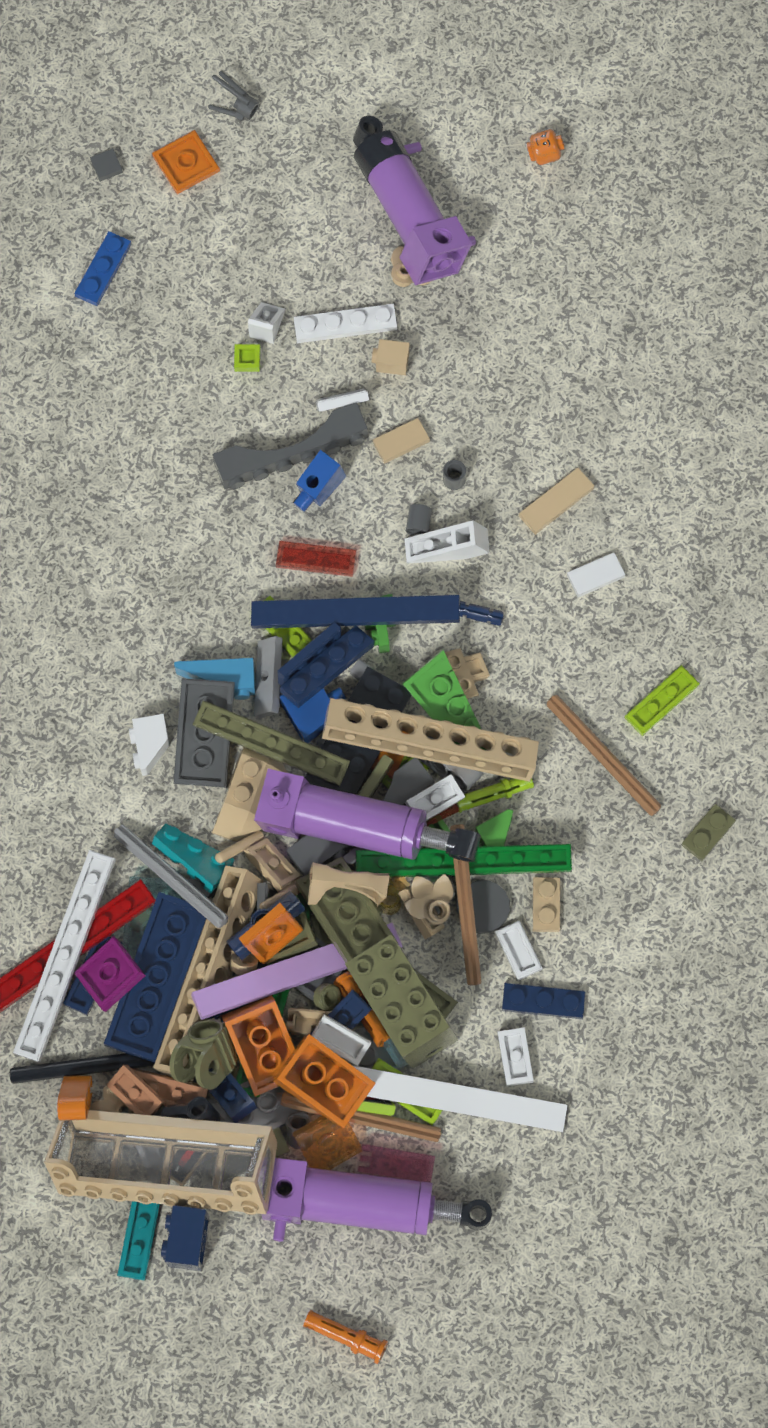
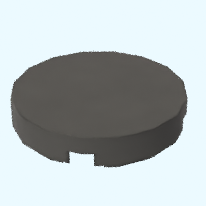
M489 880L472 882L471 889L476 933L485 934L500 929L510 913V900L505 890L497 883ZM457 900V914L460 919L459 905Z

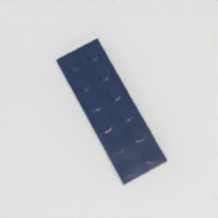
M158 892L134 959L146 976L119 1000L104 1041V1046L152 1062L156 1061L207 919L186 900Z

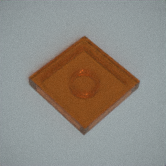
M323 1115L292 1133L309 1168L331 1170L363 1151L349 1122L343 1129Z

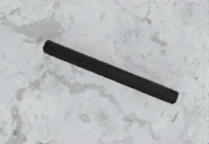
M128 1053L14 1067L10 1069L9 1075L11 1083L17 1084L63 1078L64 1076L117 1071L123 1065H128L130 1068L154 1066L155 1062Z

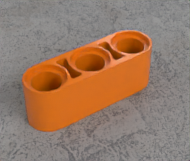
M92 1076L63 1077L57 1102L58 1120H87L92 1101V1093H90Z

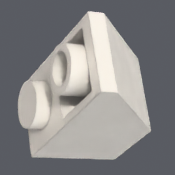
M164 714L132 719L133 728H129L131 744H136L138 752L133 753L135 769L140 768L142 776L150 773L169 747Z

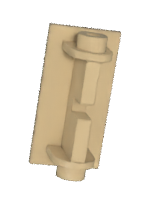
M461 648L445 652L467 700L479 696Z
M303 1007L289 1008L287 1031L292 1032V1035L306 1036L311 1033L312 1028L318 1025L324 1014L328 1015L331 1011L310 1010Z

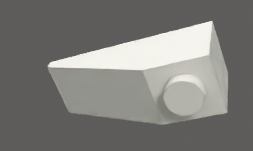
M472 520L405 538L406 561L409 564L462 560L490 553L488 530Z

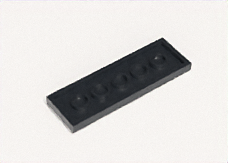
M367 666L348 701L361 705L370 704L385 710H398L402 713L412 695L406 687ZM326 739L321 747L322 750L350 761L340 787L308 773L305 779L311 785L356 795L381 751Z

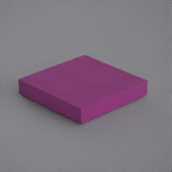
M114 936L74 972L104 1012H107L146 976L121 942Z

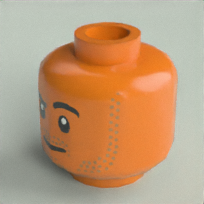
M552 129L532 134L530 142H527L531 161H536L538 165L558 161L561 158V150L565 149L562 136H556Z

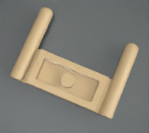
M261 831L249 835L215 855L216 861L223 863L244 851L249 861L277 890L278 893L260 904V909L269 908L289 891L295 896L300 893L295 884L301 875L267 838L264 839Z

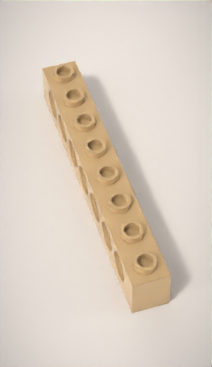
M330 698L326 711L322 739L529 782L536 769L539 741H534L527 737L505 735L499 731L491 732L481 730L475 726H462L446 720L438 721L422 715L414 716L401 713L398 710H385L370 704L361 705L345 699Z
M225 866L213 903L228 916V922L223 927L217 928L206 919L153 1067L168 1077H172L170 1073V1058L173 1049L188 1034V1029L196 1022L201 1021L191 996L192 992L229 980L232 972L230 968L231 957L234 951L226 941L249 924L248 918L251 917L257 901V883H263V880L247 869ZM188 1053L184 1056L183 1067H186L188 1064Z

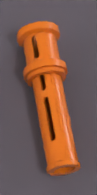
M350 972L343 973L333 982V985L340 989L344 998L354 989L368 1003ZM372 1009L361 1022L376 1046L383 1047L391 1041V1038Z
M312 1310L307 1314L303 1324L305 1328L307 1327L351 1347L352 1353L356 1355L361 1353L374 1359L376 1364L380 1363L388 1345V1341L385 1339L380 1341L367 1335L365 1330L357 1332Z

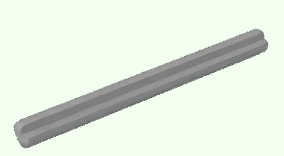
M120 825L114 830V837L214 926L221 928L227 924L228 916L125 825Z

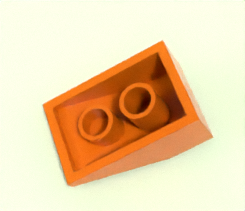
M271 995L221 1016L255 1097L279 1087V1085L273 1082V1079L295 1050L276 1001Z
M310 1034L303 1037L273 1079L274 1083L293 1097L343 1129L376 1084Z

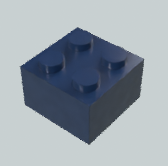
M173 1206L172 1212H167L165 1229H167L169 1235L168 1240H163L161 1257H163L168 1267L202 1271L210 1217L207 1210Z

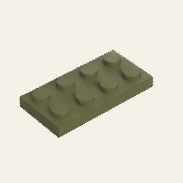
M342 856L326 864L336 870L352 872ZM309 874L296 880L295 884L307 903L310 886ZM333 887L325 892L316 905H309L345 963L392 934L371 900L359 892Z

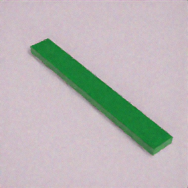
M571 844L478 847L475 862H469L470 875L572 872ZM421 848L415 860L373 850H356V872L388 873L390 875L389 878L441 876L443 874L455 876L454 859L449 854H446V851L436 848Z

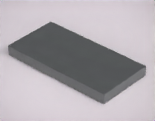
M181 679L173 784L227 788L231 741L194 727L193 722L203 700L233 712L235 682Z

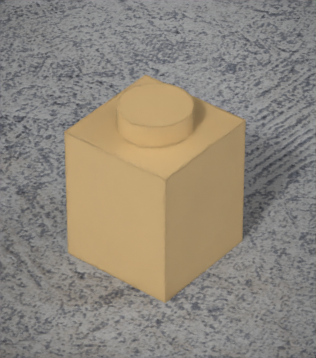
M379 339L378 348H373L372 363H376V372L406 376L410 343Z

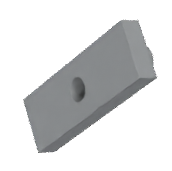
M277 636L258 641L254 716L259 718L279 713L280 685L278 684V670L281 668L283 650L282 638Z

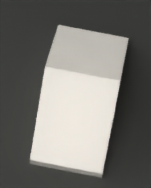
M261 302L248 320L249 337L274 344L285 308Z

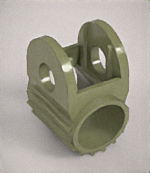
M206 1018L196 1022L188 1029V1034L178 1042L171 1054L170 1073L174 1080L187 1083L195 1077L200 1087L211 1090L216 1088L231 1073L238 1058L225 1023L221 1022L220 1019ZM188 1053V1064L186 1067H183L184 1056ZM214 1060V1070L209 1072V1065Z

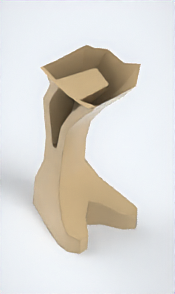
M313 862L309 872L310 886L307 904L316 905L326 891L337 887L359 892L373 900L378 907L387 898L390 875L388 873L345 872Z

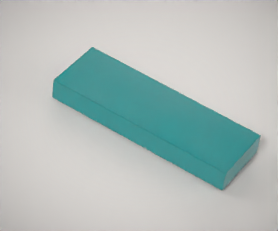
M132 1201L117 1274L118 1277L145 1281L160 1204H142Z

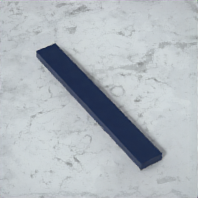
M433 595L251 601L252 629L329 627L334 622L338 626L460 623V596Z

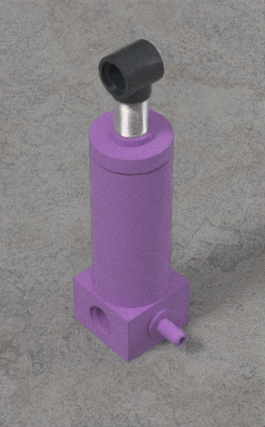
M272 769L267 770L254 821L265 832L300 839L301 834L412 860L416 859L422 846L446 851V854L457 860L475 862L481 839L480 834L466 829L456 828L455 831L451 830L448 832L427 827L426 810L311 785L303 776Z
M275 1158L267 1214L261 1215L263 1220L275 1222L273 1240L282 1242L284 1241L286 1223L301 1225L302 1220L411 1234L415 1232V1234L427 1235L428 1223H432V1220L438 1219V1221L439 1219L440 1221L441 1219L442 1221L446 1219L448 1222L452 1220V1222L460 1223L461 1226H468L470 1229L478 1231L485 1229L490 1224L492 1209L486 1201L481 1199L463 1201L462 1203H454V1201L453 1203L452 1201L448 1203V1201L436 1200L435 1196L431 1195L433 1184L431 1182L420 1183V1181L309 1168L306 1161ZM285 1186L292 1189V1192L287 1196H282L278 1193V1190ZM475 1208L482 1209L486 1214V1218L481 1222H476L471 1218L470 1212Z

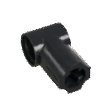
M200 1096L195 1097L189 1103L167 1105V1107L163 1108L161 1114L162 1117L218 1122L221 1120L219 1112L206 1098Z

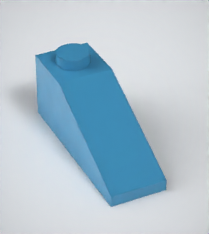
M253 658L174 662L176 674L187 679L235 682L234 699L246 700L250 696L255 695Z

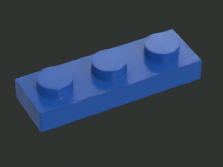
M108 231L74 293L75 297L98 307L132 245L130 240Z

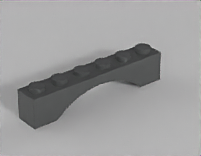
M356 402L333 410L327 421L314 434L293 446L263 451L247 449L236 445L212 454L213 462L224 490L228 488L235 490L241 488L247 481L253 479L255 481L263 480L269 476V473L288 471L294 464L300 462L304 464L310 463L320 450L327 455H332L339 452L341 447L360 445L368 438V428Z
M413 758L394 772L391 785L382 801L406 806L405 802L408 799L434 785L435 781L417 758ZM306 835L286 849L291 861L304 877L309 874L313 862L326 865L341 856L344 857L347 854L346 851L353 846Z

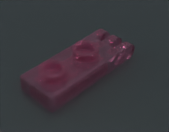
M362 1144L361 1150L371 1152L372 1155H360L359 1161L370 1163V1166H358L357 1172L420 1181V1183L431 1182L435 1156Z

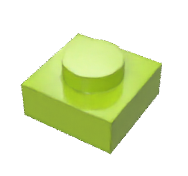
M234 344V372H260V344Z

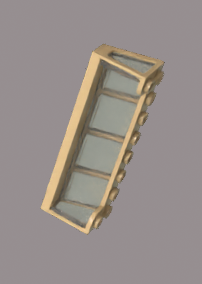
M89 1110L87 1120H59L44 1163L58 1194L68 1197L75 1195L91 1199H113L118 1202L126 1200L142 1204H165L170 1207L187 1206L197 1209H217L221 1212L237 1211L250 1215L256 1213L267 1214L277 1140L272 1126Z

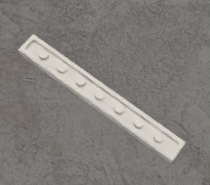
M89 850L13 1051L14 1054L41 1062L116 861L115 858Z
M353 1066L376 1083L367 1095L368 1097L563 1132L567 1111L566 1104Z

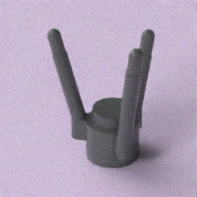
M220 71L219 75L224 80L217 75H213L212 78L237 97L234 103V108L237 110L235 112L211 104L208 105V109L235 117L240 121L244 117L250 120L258 110L259 102L249 96L223 71Z

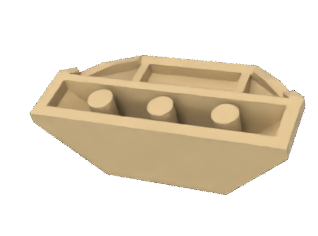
M242 746L212 834L238 842L262 830L254 821L267 770L272 769L288 773L284 765L277 760Z

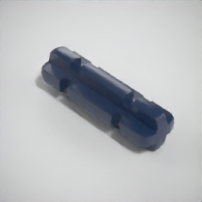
M460 601V617L466 615L468 619L484 623L490 621V624L497 626L502 624L503 611L496 609L490 611L488 607L472 603L466 605V602Z

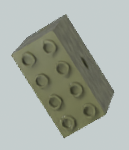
M392 934L345 963L399 1053L412 1069L459 1040Z

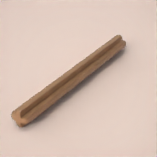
M558 695L552 696L547 701V707L650 816L655 815L661 809V804Z
M463 824L452 825L450 831H455L456 828L465 829V826ZM454 859L467 984L470 986L479 985L482 981L469 862Z
M283 1092L280 1102L282 1106L321 1115L288 1092ZM356 1111L349 1121L433 1142H438L441 1136V1129L439 1127L382 1114Z

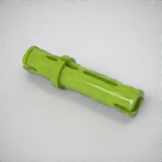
M502 778L499 783L464 794L465 798L457 802L455 807L458 813H462V811L504 797L506 799L512 798L513 794L534 788L533 780L531 778L529 782L514 778Z

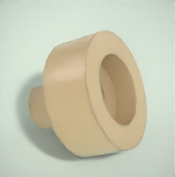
M235 953L232 955L230 968L237 976L257 970L258 959L252 953L242 961Z

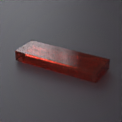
M279 541L276 568L353 577L356 550Z

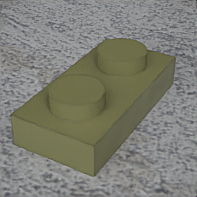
M715 804L681 845L700 861H703L734 825L736 820Z

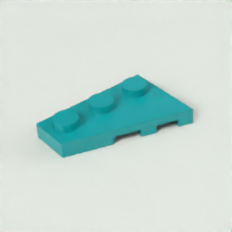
M167 823L155 834L152 845L172 862L181 863L188 869L187 874L192 879L199 878L205 884L204 889L210 894L220 883L225 866L233 867L235 859L230 858L223 863H218L215 855L221 851Z

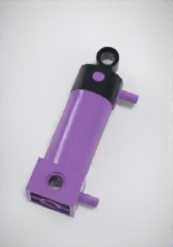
M370 115L362 117L353 136V142L357 146L354 152V159L365 179L373 188L405 245L400 255V260L415 286L458 274L470 247L476 244V239L474 236H467L456 216L444 219L409 156V154L420 152L422 149L421 144L415 142L403 145L396 132L391 130L383 131L382 122L378 118Z

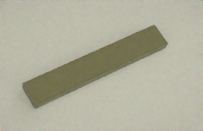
M204 700L193 722L194 727L339 787L350 764L349 760Z

